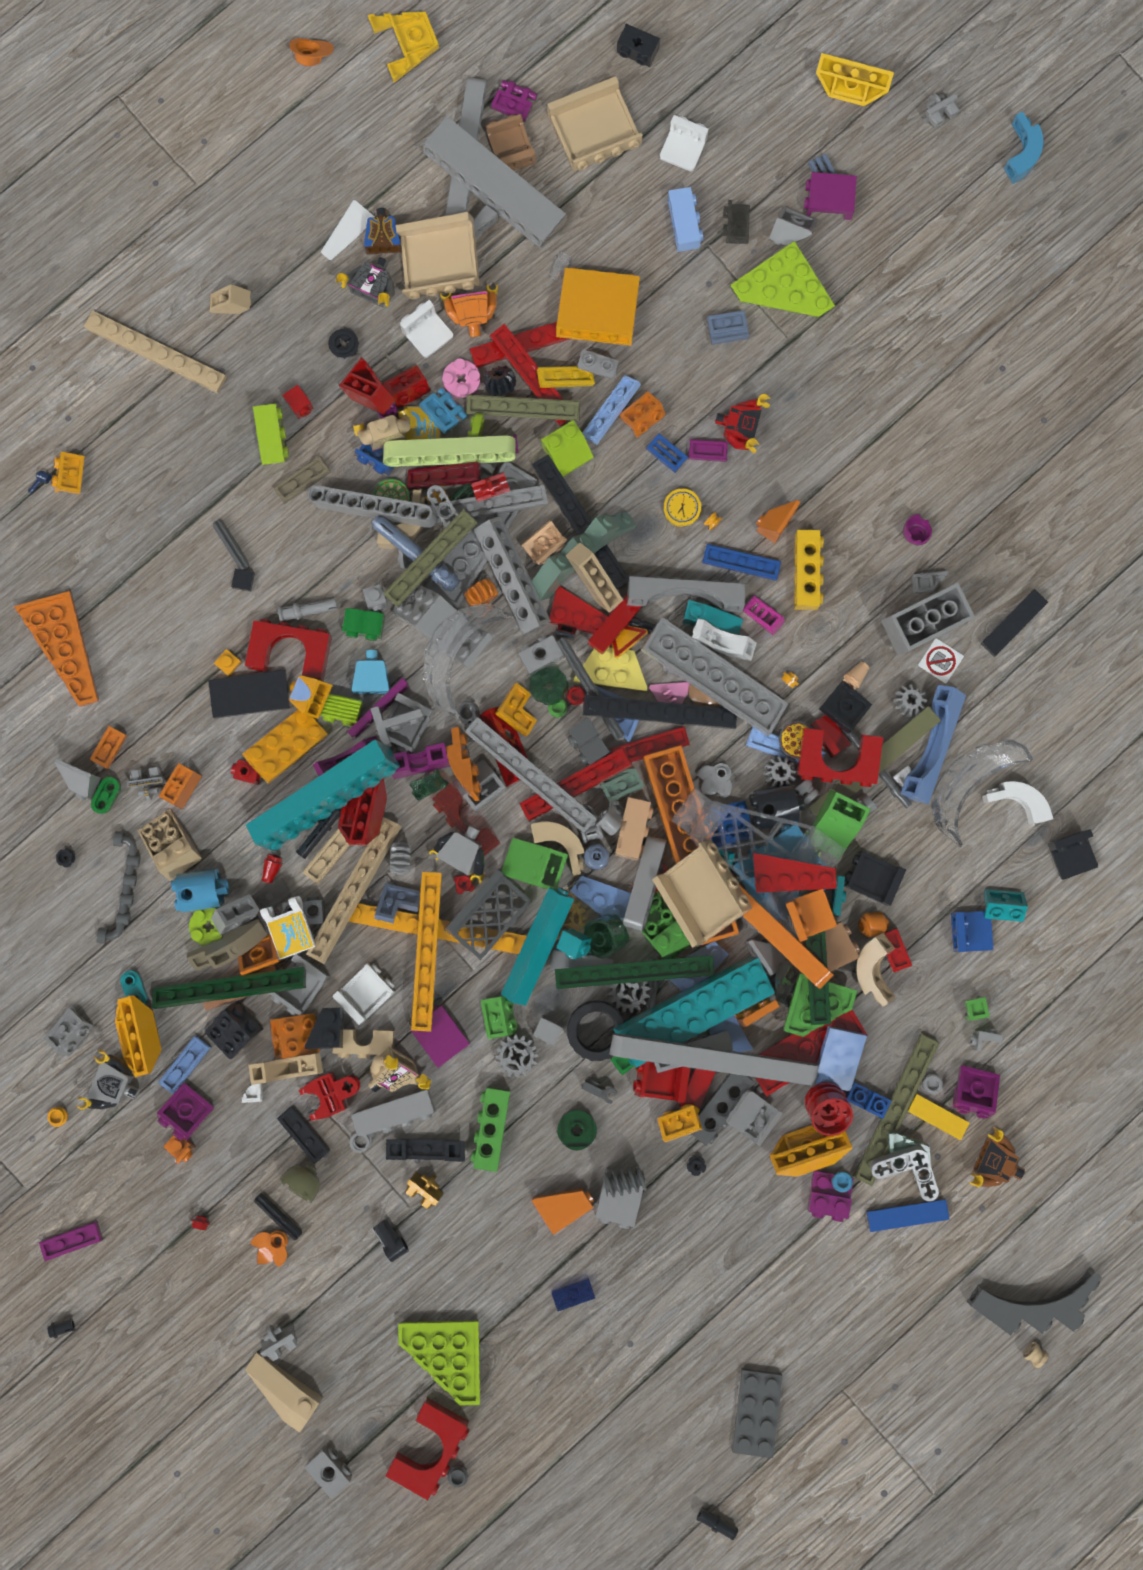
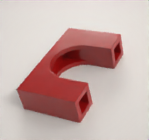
M267 619L253 620L245 666L248 669L267 672L271 651L275 644L285 638H295L304 644L306 651L302 676L324 682L332 636L327 630L316 629V631L309 630V627L298 625L295 628L290 627V624L279 622L277 625L271 624V621Z
M802 728L797 775H801V779L813 780V777H819L822 782L830 783L833 782V779L841 780L840 784L852 785L853 781L860 782V786L872 787V784L878 783L883 737L861 735L859 754L854 765L844 771H834L824 763L822 758L824 730Z
M427 1397L415 1421L434 1431L440 1437L443 1444L442 1455L433 1463L419 1464L397 1452L385 1476L428 1501L431 1495L435 1496L440 1487L438 1483L440 1477L446 1476L450 1468L447 1465L451 1458L455 1459L460 1449L458 1444L461 1439L463 1441L466 1439L470 1429L467 1428L468 1420Z

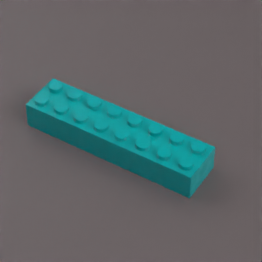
M374 740L245 826L255 845L272 851L278 850L288 840L297 838L303 830L310 829L320 819L329 817L335 809H340L346 806L347 802L352 798L361 796L367 788L374 787L384 777L393 775L396 769L400 768V765L388 746Z
M749 956L613 1029L618 1034L683 1043L775 994L759 958ZM628 1058L629 1063L635 1067L648 1062Z

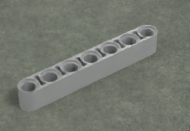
M313 486L308 491V498L320 509L375 518L379 515L388 521L426 528L434 526L437 522L436 514L426 504L324 486ZM375 504L372 509H369L371 505ZM393 507L392 511L387 512L389 508ZM411 510L409 515H405L407 511ZM430 513L427 518L423 519L425 514Z

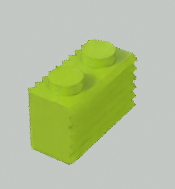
M329 693L320 716L323 717L325 722L334 723L337 720L341 721L344 726L352 727L353 724L360 720L364 702Z

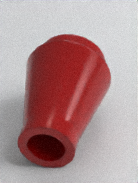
M271 853L264 857L261 879L263 882L273 883L274 878L283 865L282 857Z

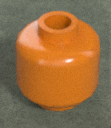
M866 912L859 919L858 928L865 937L874 938L882 933H886L889 928V920L882 912Z

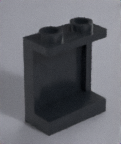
M863 850L859 854L856 853L852 860V864H854L852 871H848L845 876V887L886 906H891L906 869L889 864L867 854Z

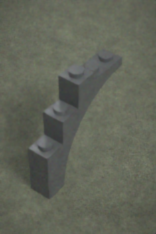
M1088 1269L1079 1281L1067 1290L1053 1297L1038 1301L1009 1300L991 1294L977 1286L966 1302L1010 1336L1013 1332L1015 1333L1019 1330L1022 1319L1042 1334L1051 1327L1053 1318H1056L1074 1332L1084 1322L1083 1318L1085 1315L1079 1309L1087 1304L1088 1296L1099 1287L1102 1277Z

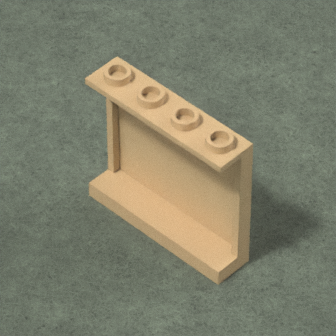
M616 76L547 104L549 118L573 172L577 170L582 171L594 163H602L609 157H617L624 151L634 150L642 144V133H638L620 93L619 81Z
M468 212L396 225V233L401 236L405 289L402 290V293L409 299H419L423 295L436 296L440 292L454 293L457 289L471 290L474 289V286H480L474 218Z
M711 840L700 842L698 844L699 847L664 874L657 875L652 879L692 948L704 944L752 909L748 897L744 895L737 879L733 877L728 864L722 859L717 846Z

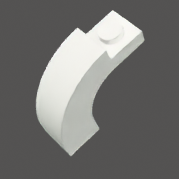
M702 619L697 620L693 629L692 637L711 651L738 659L752 660L757 643L750 637L719 630Z
M1015 781L1003 782L999 784V788L987 790V794L982 796L983 803L1002 799L1017 801L1024 808L1029 825L1053 820L1050 806L1045 797L1028 784Z

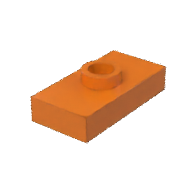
M108 726L90 760L109 769L127 735Z

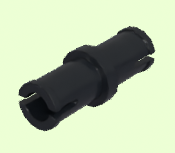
M704 1508L700 1509L697 1521L704 1523L712 1528L713 1532H719L732 1541L736 1538L738 1533L737 1527L724 1521L720 1515L715 1516Z

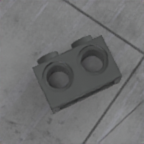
M307 897V901H302L308 925L323 924L326 920L325 900H319V897ZM289 902L282 903L283 914L292 909ZM313 905H316L319 910L316 916H311L309 912Z

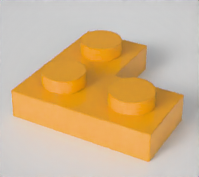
M516 682L510 688L495 714L526 737L530 734L537 719L523 709L531 693Z

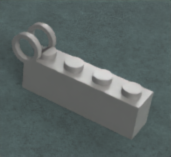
M424 1089L351 1114L356 1133L350 1139L351 1149L356 1153L365 1152L371 1146L372 1137L376 1136L375 1132L382 1130L383 1133L394 1130L396 1125L401 1124L404 1127L413 1124L414 1119L420 1118L422 1121L431 1118L432 1113L436 1110L429 1089ZM357 1136H363L366 1139L365 1147L361 1148L356 1145L355 1139Z

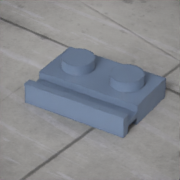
M745 310L707 316L711 345L749 339Z

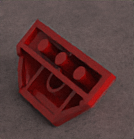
M384 778L380 780L378 785L367 788L361 796L352 798L347 802L346 806L342 807L338 829L349 845H367L379 835L387 802Z

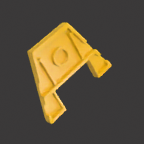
M426 11L404 12L402 15H391V13H384V16L368 15L374 34L393 28L404 58L387 64L393 83L439 49L438 41Z

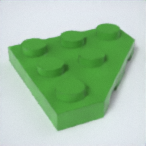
M799 973L783 1031L803 1037L823 1025H811L808 978L804 974ZM829 982L831 1021L852 1010L857 990Z

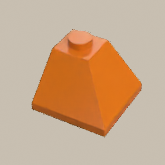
M795 500L768 510L766 515L762 514L756 522L758 525L756 532L776 543L796 513L800 501Z

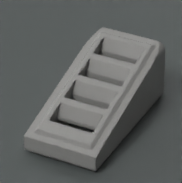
M487 205L482 208L474 219L475 238L498 221L497 212Z

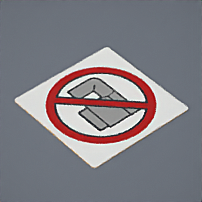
M935 638L918 666L942 682L947 683L964 656Z

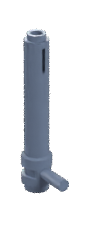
M377 515L372 521L373 528L413 562L424 551L383 516ZM439 564L429 575L432 576L433 581L439 582L445 591L452 592L460 580L454 572L448 571L449 568L447 566Z

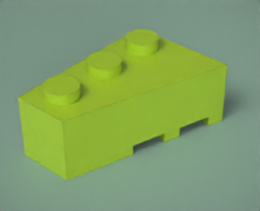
M281 404L253 406L262 465L287 462L289 449L288 446H285L286 430L283 427Z

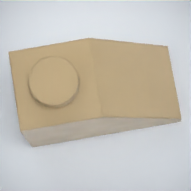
M230 284L210 294L209 312L240 314L250 309L251 291Z

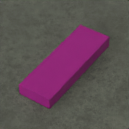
M98 1221L40 1241L39 1246L45 1262L103 1241Z

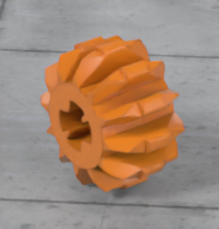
M483 579L471 588H468L464 595L472 609H479L494 600L498 595V591L490 579Z

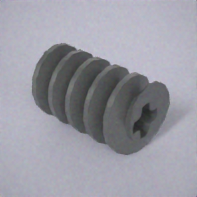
M635 1166L634 1173L630 1167L627 1168V1174L620 1169L619 1176L616 1175L615 1171H612L611 1177L604 1172L603 1179L607 1197L608 1192H610L614 1198L616 1191L623 1196L624 1189H626L628 1194H631L632 1188L638 1193L640 1186H642L644 1191H647L644 1172L638 1166Z

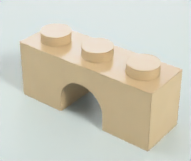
M343 1029V1048L333 1049V1054H338V1057L348 1058L350 1054H358V1058H370V1055L380 1056L388 1046L395 1049V1030H373L371 1043L369 1045H362L356 1039V1029Z

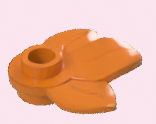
M276 1230L272 1233L261 1232L252 1238L250 1243L260 1248L257 1254V1264H267L272 1260L278 1267L284 1264L287 1259L285 1247L288 1244V1237L285 1232L281 1230ZM276 1237L281 1238L282 1242L280 1244L275 1242Z

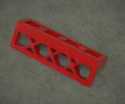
M499 707L490 708L480 714L482 721L528 759L517 730L495 714ZM506 729L510 731L511 739L506 736ZM496 759L506 787L521 781Z

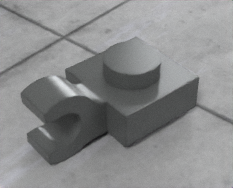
M592 1079L589 1082L584 1081L581 1089L612 1104L613 1101L607 1098V1094L609 1092L617 1094L614 1088L604 1090L600 1088V1083Z

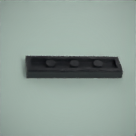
M1034 589L987 636L981 645L995 657L1040 612L1048 601Z

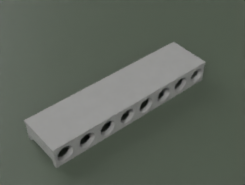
M448 116L445 117L424 142L423 153L539 248L566 215V213Z

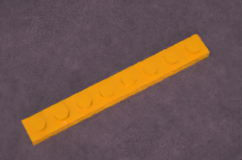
M422 872L411 1031L432 1032L442 873Z

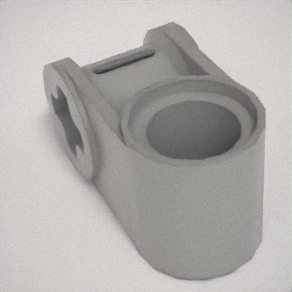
M612 800L605 810L602 809L599 812L596 824L610 836L615 834L622 825V818L625 812L622 804L617 800Z
M583 806L596 817L595 811L591 806ZM596 821L585 833L581 832L584 844L598 838L600 840L603 839L601 828L596 824Z

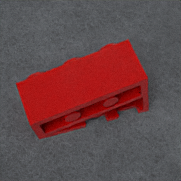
M363 357L359 359L338 385L352 401L383 415L395 401L392 394Z

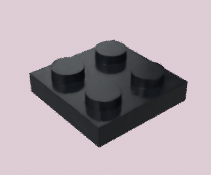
M842 680L819 710L849 734L873 704Z

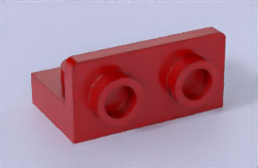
M417 365L384 382L386 388L394 397V402L398 409L431 391L426 378Z

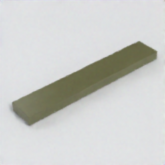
M467 395L466 414L475 415L476 413H482L487 416L579 421L581 401Z
M463 509L383 594L395 606L399 607L478 522Z

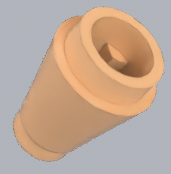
M861 661L844 675L843 681L854 690L859 688L870 669L869 666Z

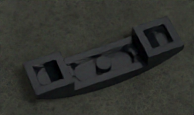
M386 1139V1160L416 1159L465 1162V1141L449 1139Z

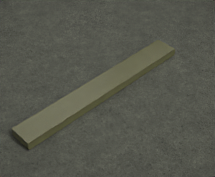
M929 706L882 745L879 773L941 721ZM839 781L830 790L851 798L864 786H860V782L852 781V785L840 784ZM830 790L808 807L816 817Z
M920 1033L889 1099L891 1100L884 1118H880L853 1175L854 1178L873 1186L876 1178L871 1173L870 1162L875 1158L888 1154L887 1131L898 1132L940 1042ZM881 1165L877 1166V1170L879 1172L881 1169Z

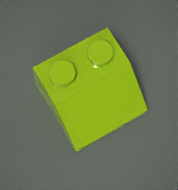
M574 420L541 439L543 450L550 456L563 477L594 458L584 435Z

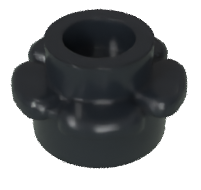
M69 848L61 849L56 855L58 865L65 868L70 867L76 859L75 854Z
M692 1156L688 1160L689 1162L686 1167L692 1175L699 1176L700 1173L705 1172L706 1165L702 1157Z

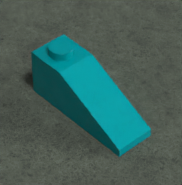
M691 600L688 601L683 619L684 624L692 626L696 625L698 619H702L719 630L739 635L743 622L742 618Z

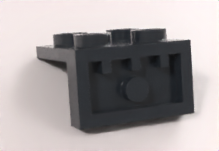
M1091 829L1048 843L1061 880L1098 868V863L1088 838L1093 837Z

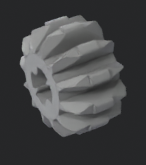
M909 684L907 688L903 685L900 687L901 691L895 692L898 698L893 699V702L899 703L895 709L901 708V715H904L907 711L908 717H912L913 713L917 716L920 713L919 710L923 711L925 709L923 703H926L927 699L922 698L925 695L924 691L918 692L920 686L913 690L912 684ZM912 698L914 701L908 704L907 699Z
M777 756V762L771 758L769 760L771 765L766 764L764 766L770 770L763 772L764 776H770L766 779V783L772 780V788L777 783L779 787L784 786L783 783L791 785L789 780L795 781L796 779L791 774L797 773V770L790 769L795 765L794 762L788 765L789 758L787 757L783 762L781 756ZM778 768L785 773L781 777L775 773Z
M398 842L391 845V873L396 875L409 873L410 844Z

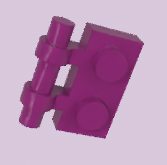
M503 80L501 87L506 89V91L497 90L491 104V109L508 116L521 114L523 122H526L533 107V102L528 101V99L536 101L538 93L533 92L531 88L520 87L516 85V82ZM513 93L521 95V98L513 95Z

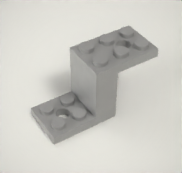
M419 585L399 607L395 606L392 610L395 616L414 626L442 653L468 668L493 638L486 631L469 623L441 595L422 585Z

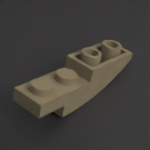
M258 919L224 933L221 940L188 952L187 959L195 971L208 966L216 969L249 951L268 934Z

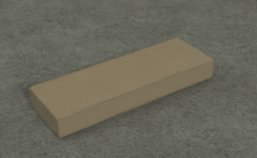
M318 456L274 486L273 489L282 502L286 504L330 474L331 471L323 459Z

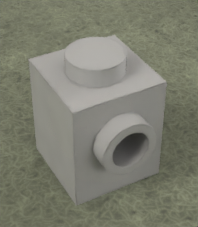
M381 584L363 589L367 607L370 611L381 612L389 607Z

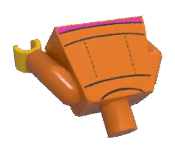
M488 284L487 291L452 296L449 293L447 297H443L441 292L440 297L444 303L447 315L455 324H460L461 327L468 326L470 337L481 336L480 324L487 323V320L492 318L497 307L498 285H496L494 290H490Z

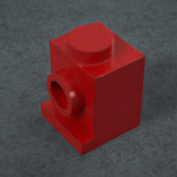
M238 760L237 764L233 763L231 774L233 779L258 786L261 776L249 762ZM243 768H247L248 770L247 774L245 775L242 774Z

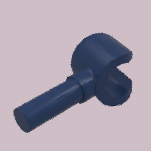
M39 471L36 475L37 480L28 492L32 494L41 482L48 484L52 476L44 471Z

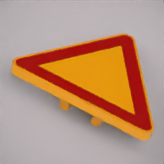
M626 626L612 643L615 658L622 656L648 634L647 629Z

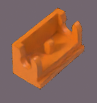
M178 763L159 797L183 809L202 775Z

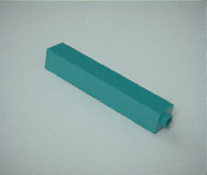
M548 888L501 992V995L511 1003L527 1005L574 901V898L568 895L569 892L563 888Z

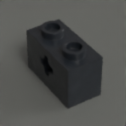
M626 23L617 41V53L623 58H630L636 61L639 65L651 67L659 50L660 38Z

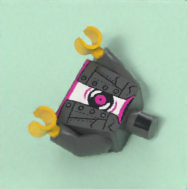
M381 257L378 258L375 265L364 262L362 266L360 265L346 274H337L336 284L342 282V288H346L348 284L350 293L380 307H383L384 303H386V307H389V301L395 295L394 282L391 279L390 273L386 271L389 263Z

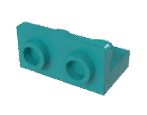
M985 889L983 895L986 903L984 914L986 919L1024 921L1028 908L1024 892Z

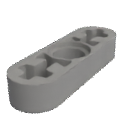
M434 485L428 489L427 497L446 528L450 524L449 520L458 514L442 487ZM432 492H441L439 494L442 501L440 504L435 497L431 498L433 496ZM445 506L451 509V513L448 516L440 514V510Z

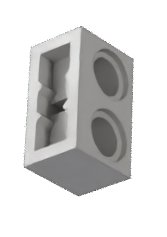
M248 894L215 909L211 920L219 934L222 935L254 920L259 912V908L251 895Z

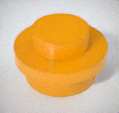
M784 671L781 679L791 688H794L795 685L798 686L797 680L799 678L791 671L789 673Z
M63 1107L52 1108L47 1115L48 1122L54 1127L64 1125L68 1119L67 1111Z

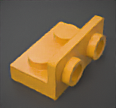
M62 451L58 457L55 456L54 468H57L56 475L52 477L51 483L55 493L62 491L80 494L85 456Z
M688 1104L682 1106L679 1111H668L663 1113L662 1117L657 1118L663 1141L669 1142L702 1130L698 1116L700 1113L699 1108Z

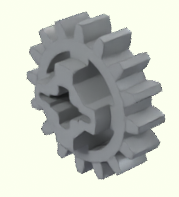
M649 981L636 982L634 984L622 983L619 993L617 991L620 984L609 985L613 992H609L608 995L614 997L611 1003H617L616 1008L618 1010L623 1007L624 1013L628 1009H630L631 1013H634L635 1008L641 1011L642 1004L648 1005L645 999L651 998L647 992L651 991L652 988L646 987ZM628 987L634 989L632 991L633 997L626 994L628 992ZM642 990V996L639 1000V992ZM628 999L632 1005L624 1004L621 1001Z
M515 1034L514 1039L508 1036V1042L501 1041L500 1043L503 1047H497L496 1049L500 1052V1055L495 1056L496 1059H500L497 1066L504 1067L501 1071L502 1073L506 1070L509 1071V1077L513 1073H515L516 1078H519L520 1073L527 1076V1069L531 1072L533 1071L531 1064L537 1065V1062L533 1060L535 1057H538L537 1053H533L537 1047H531L532 1040L530 1039L526 1042L524 1035L521 1039H518L517 1034ZM515 1043H521L525 1045L526 1048L521 1049L517 1047ZM508 1046L510 1053L504 1058V1051ZM514 1050L522 1054L520 1063L517 1059H512ZM530 1054V1061L525 1066L524 1058ZM508 1064L517 1065L518 1069H512Z

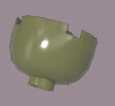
M300 1165L292 1166L287 1169L279 1180L282 1185L288 1184L291 1192L306 1201L309 1200L310 1203L315 1199L320 1187L319 1178L315 1175L316 1170L309 1165L305 1167Z

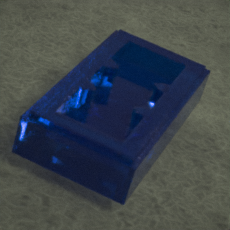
M589 1278L551 1291L557 1311L596 1298Z

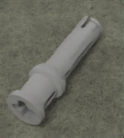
M335 598L301 605L293 603L292 606L287 607L277 606L280 622H284L290 619L300 620L302 616L337 610Z

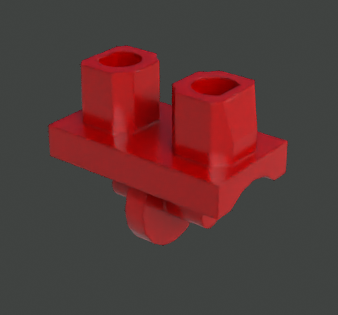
M504 472L471 483L477 502L510 491Z

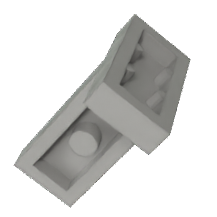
M378 706L371 708L381 743L388 747L392 746L387 731L396 732L401 730L404 725L414 726L420 724V720L424 719L421 709L384 720Z

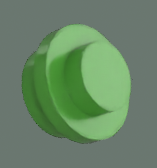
M553 699L548 705V711L553 717H563L567 712V704L563 699Z

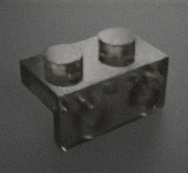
M728 200L727 206L723 208V218H726V224H723L722 235L726 236V243L748 244L750 205L732 204V200Z

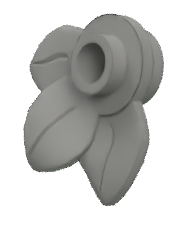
M727 764L706 765L698 771L697 776L704 780L701 786L702 795L709 796L718 792L723 799L729 796L732 790V783L730 781L732 771ZM724 770L725 775L719 776L718 771Z

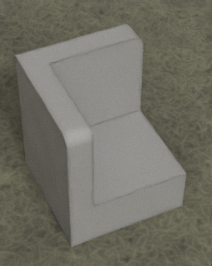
M541 1017L533 1036L551 1045H555L563 1027Z

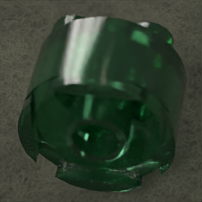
M617 914L602 915L589 921L584 926V935L592 938L588 953L596 955L598 958H607L622 950L629 941L627 929Z

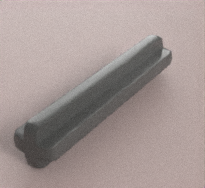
M222 520L215 521L213 528L239 569L246 570L249 568L248 561Z

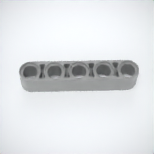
M652 836L647 837L623 926L640 931L644 930L656 890L652 879L660 875L668 847V840Z

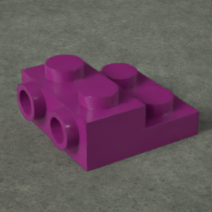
M961 1065L959 1067L957 1086L954 1088L952 1107L957 1108V1112L962 1114H968L970 1111L977 1113L976 1116L982 1119L991 1117L996 1113L1000 1075Z
M183 1083L157 1112V1117L159 1118L157 1122L164 1128L169 1126L173 1129L174 1132L172 1134L178 1140L182 1141V1139L188 1141L201 1126V1123L214 1110V1107L187 1084Z
M813 1171L807 1210L816 1218H824V1215L832 1216L831 1220L838 1222L849 1219L852 1187L847 1192H838L833 1188L831 1182L834 1173Z

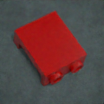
M648 1061L636 1067L637 1079L633 1083L634 1095L643 1098L650 1097L674 1100L681 1103L686 1102L690 1073L689 1067L682 1066L657 1073L654 1062Z

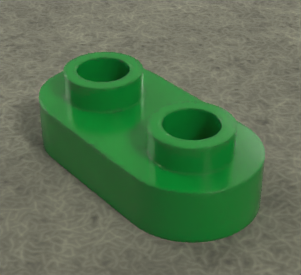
M106 777L101 781L91 801V808L94 812L106 814L111 810L121 790L119 780L113 777ZM114 784V789L110 791L109 786ZM102 801L105 802L104 808L100 807V803Z

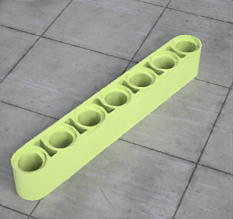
M511 436L387 441L384 443L383 463L386 466L399 467L470 462H510L515 459L516 440Z

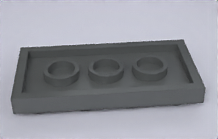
M742 1368L732 1447L733 1453L773 1458L782 1374Z

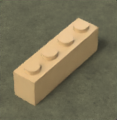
M579 543L565 555L596 603L610 613L623 601L592 551Z

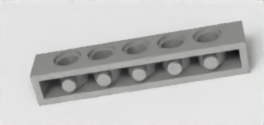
M501 516L489 519L476 527L474 532L484 550L485 556L523 634L549 623L550 619Z

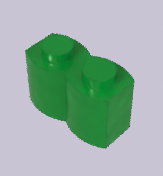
M346 608L342 631L349 638L357 639L358 636H364L366 640L377 641V639H382L386 616L383 613Z

